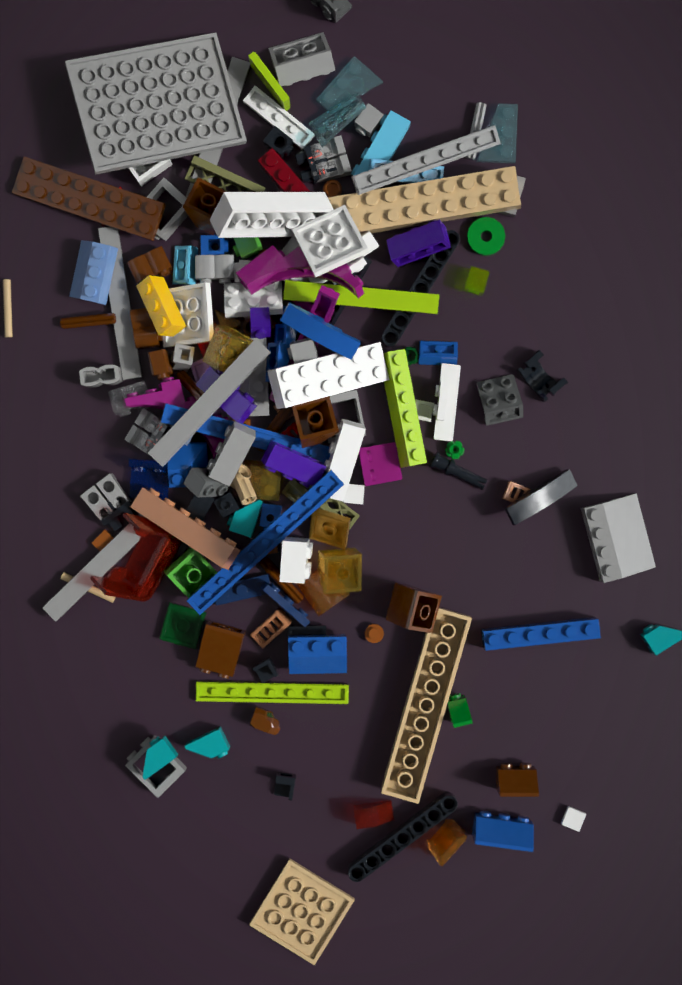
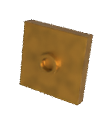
M318 508L311 514L309 538L345 549L351 518Z

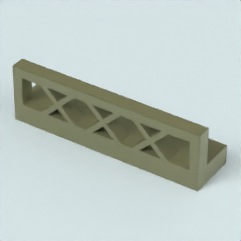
M195 155L185 177L186 181L195 184L196 180L190 177L195 167L202 171L204 175L202 179L209 182L208 179L219 178L222 184L219 188L227 191L226 187L231 185L236 186L239 192H242L241 189L246 192H264L265 187Z
M293 478L281 493L295 502L312 486L300 485ZM331 498L319 507L342 516L343 514H348L352 517L349 530L360 516L342 501ZM327 502L335 504L336 509L330 508Z

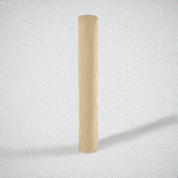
M4 279L5 337L11 338L13 337L11 280Z
M63 572L61 579L69 582L74 576ZM95 586L88 591L111 603L116 598L115 595Z

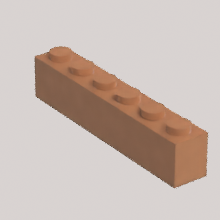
M142 487L131 505L132 509L221 568L229 570L240 552V549L235 547L237 545L236 542L229 538H226V540L221 538L220 535L222 533L212 527L209 530L205 527L206 523L197 517L195 520L189 517L190 512L182 507L177 509L174 507L176 503L168 498L163 500L159 497L161 493L155 489L150 488L148 490Z

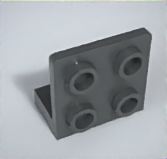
M310 0L314 6L317 7L319 5L323 10V15L329 21L332 19L335 23L352 8L348 0Z
M513 374L477 382L486 426L523 418V403Z

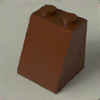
M395 583L386 620L409 630L432 633L442 596L409 585Z
M208 621L205 626L196 667L200 668L199 671L208 674L211 671L216 672L219 677L229 679V676L233 677L246 630Z

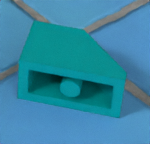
M258 500L236 511L234 515L230 514L227 523L230 526L229 531L251 538L264 501Z
M657 624L646 626L643 629L644 632L640 634L651 653L655 656L682 640V630Z
M220 726L187 742L185 749L209 758L217 756L219 759L228 754L227 751L230 749V745Z
M157 736L149 742L151 746H149L146 752L142 776L144 780L178 756L177 751L166 736H163L161 739Z

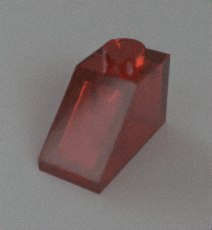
M391 800L354 805L356 829L376 827L394 820Z

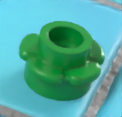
M450 441L446 445L445 452L452 459H458L464 454V448L460 441Z

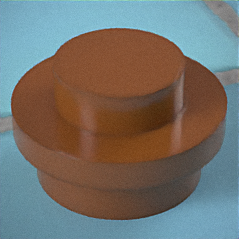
M329 180L324 184L323 192H325L327 197L340 196L342 186L336 180Z
M371 624L366 628L365 637L369 642L378 643L383 639L384 631L380 625Z

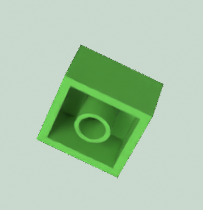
M191 547L164 571L188 598L217 573L207 560Z

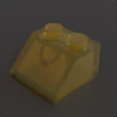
M216 326L202 361L219 371L225 372L254 340L230 326Z
M244 460V465L251 471L252 475L249 480L257 499L280 501L282 473L277 470L273 473L265 469L262 461Z
M356 548L318 551V571L324 594L361 591L362 554Z

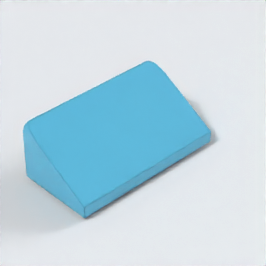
M175 246L172 284H196L195 255H198L197 247Z

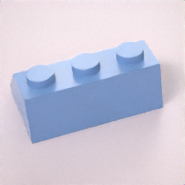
M81 240L69 297L106 305L118 248Z

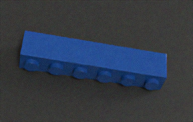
M596 617L481 629L485 651L601 638L599 619Z

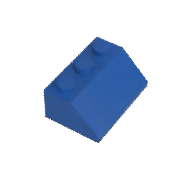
M346 634L289 635V674L347 673Z
M480 811V813L474 814L472 838L477 845L533 852L534 824L525 816L511 818L510 815L499 813V816L491 815V812Z

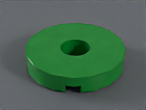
M483 217L474 221L467 233L468 245L472 251L482 256H489L498 252L503 246L506 237L501 223L490 217ZM489 232L491 240L488 242L483 241L481 233Z

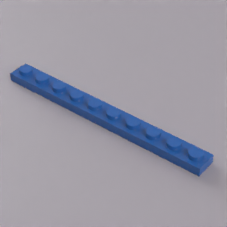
M165 404L160 423L174 426L189 409ZM211 416L196 432L225 439L224 433L228 426H232L234 421ZM242 424L255 430L256 438L251 445L252 447L266 450L270 441L273 440L319 460L323 464L330 458L329 446L317 444L302 448L299 438Z
M332 470L327 472L242 549L229 570L221 568L189 597L187 602L201 615L337 492L344 483Z

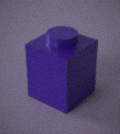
M269 307L250 308L251 338L263 339L271 337Z

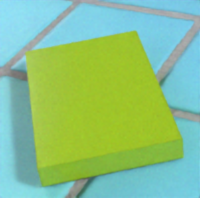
M252 52L248 55L251 68L278 104L286 111L289 110V96L256 52Z

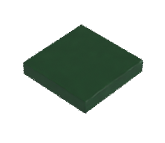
M169 602L159 639L197 649L207 612L199 615L194 608Z

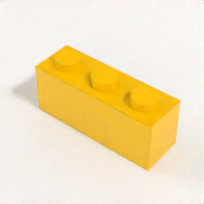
M149 275L136 285L158 335L173 337L186 327L164 277Z

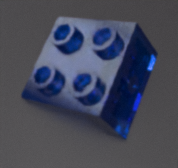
M129 459V467H131L129 496L136 498L143 487L148 490L150 488L155 489L161 493L159 497L163 500L168 498V462L162 467L157 461Z

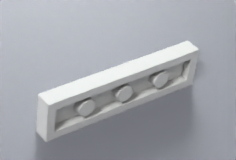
M254 86L243 99L247 106L273 127H278L293 139V143L302 151L315 136L313 132L258 87Z

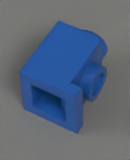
M201 235V255H225V252H229V241L225 240V238H218L217 235ZM214 244L219 245V249L216 251L212 249Z
M262 503L259 526H262L263 530L273 522L267 520V515L272 514L274 520H276L281 515L282 505Z

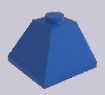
M192 442L188 446L183 445L168 461L169 488L186 487L183 483L191 468L207 467V442Z

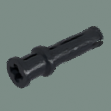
M436 452L429 466L430 468H437L443 471L446 476L451 474L483 490L485 485L478 481L486 484V478L456 465L453 459L448 460L440 456L439 452Z

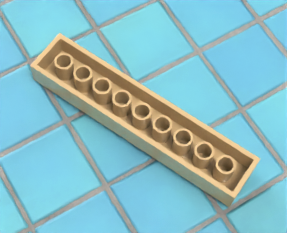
M515 166L376 189L360 195L352 193L328 197L333 209L343 205L346 206L361 235L367 231L377 233L425 225L430 221L439 219L443 222L521 209Z
M439 607L433 632L425 633L382 782V794L419 804L472 617Z

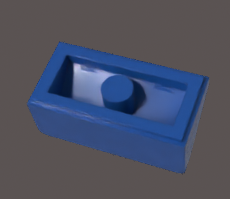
M419 341L420 365H442L443 363L457 365L458 342Z

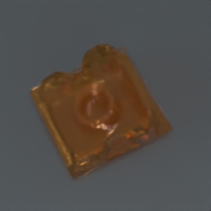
M326 563L310 574L309 579H306L304 584H297L318 616L350 595L329 563Z
M444 819L445 823L431 839H427L428 847L440 866H443L467 839L465 830L453 819Z

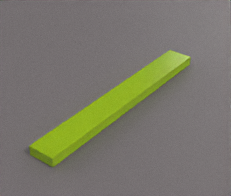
M285 280L283 300L314 303L323 285L327 288H332L340 294L336 305L438 314L439 294L362 287L364 294L357 298L341 285Z
M196 681V701L348 704L349 684Z

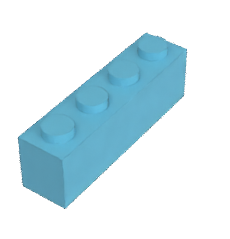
M392 110L388 115L384 114L380 121L382 126L379 132H374L370 139L372 142L370 148L366 147L361 155L363 159L361 164H356L351 174L354 176L368 171L369 159L391 161L408 131L411 121Z

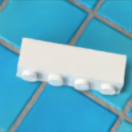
M341 419L340 424L337 423L339 432L335 434V442H331L329 447L330 458L325 461L324 465L326 466L325 474L332 470L344 483L330 498L344 502L366 428L364 424Z

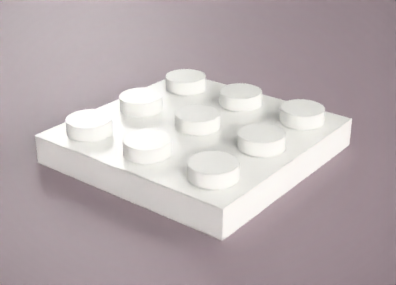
M345 205L292 229L315 278L369 253L368 247Z
M204 282L169 288L186 327L173 337L163 336V347H175L176 343L191 345L214 341L210 283Z

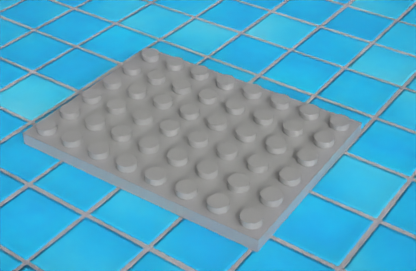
M217 33L65 61L95 175L242 145L247 142Z

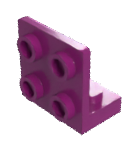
M395 442L360 448L359 457L365 486L402 479Z

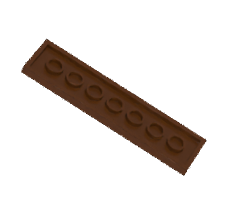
M23 157L12 190L13 194L151 241H154L166 206L165 203L27 157Z

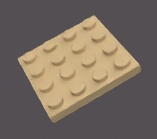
M289 858L249 925L315 965L355 898Z

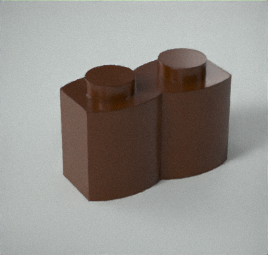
M162 246L127 262L137 284L149 275L166 277L173 269Z
M147 309L130 310L136 349L161 346L160 341H163V336L158 335Z
M166 349L147 353L152 377L163 381L162 379L170 378V375L174 374L169 352Z

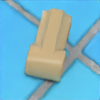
M241 464L230 486L236 489L242 505L254 503L257 497L249 480L252 475L251 471L243 464Z

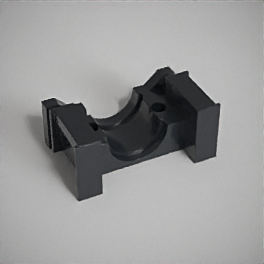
M539 349L532 358L523 363L526 366L524 370L520 367L516 371L540 399L545 402L548 400L546 396L548 393L554 396L558 390L568 384V381L563 377L556 382L545 372L538 361L544 356Z

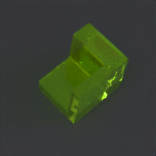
M471 266L464 291L482 296L489 271Z

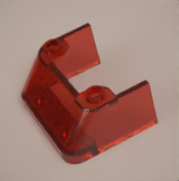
M124 513L123 517L134 527V532L141 536L125 567L113 568L107 578L91 575L90 579L104 595L145 602L156 591L165 574L164 571L168 568L180 546V540L148 518Z

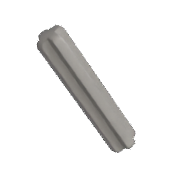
M477 102L470 134L482 129L486 110L485 103ZM476 153L466 156L465 158L474 160L476 157Z

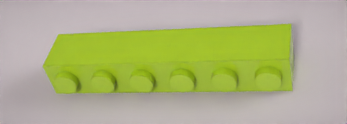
M402 349L383 353L389 375V380L384 381L400 468L427 463L406 351Z

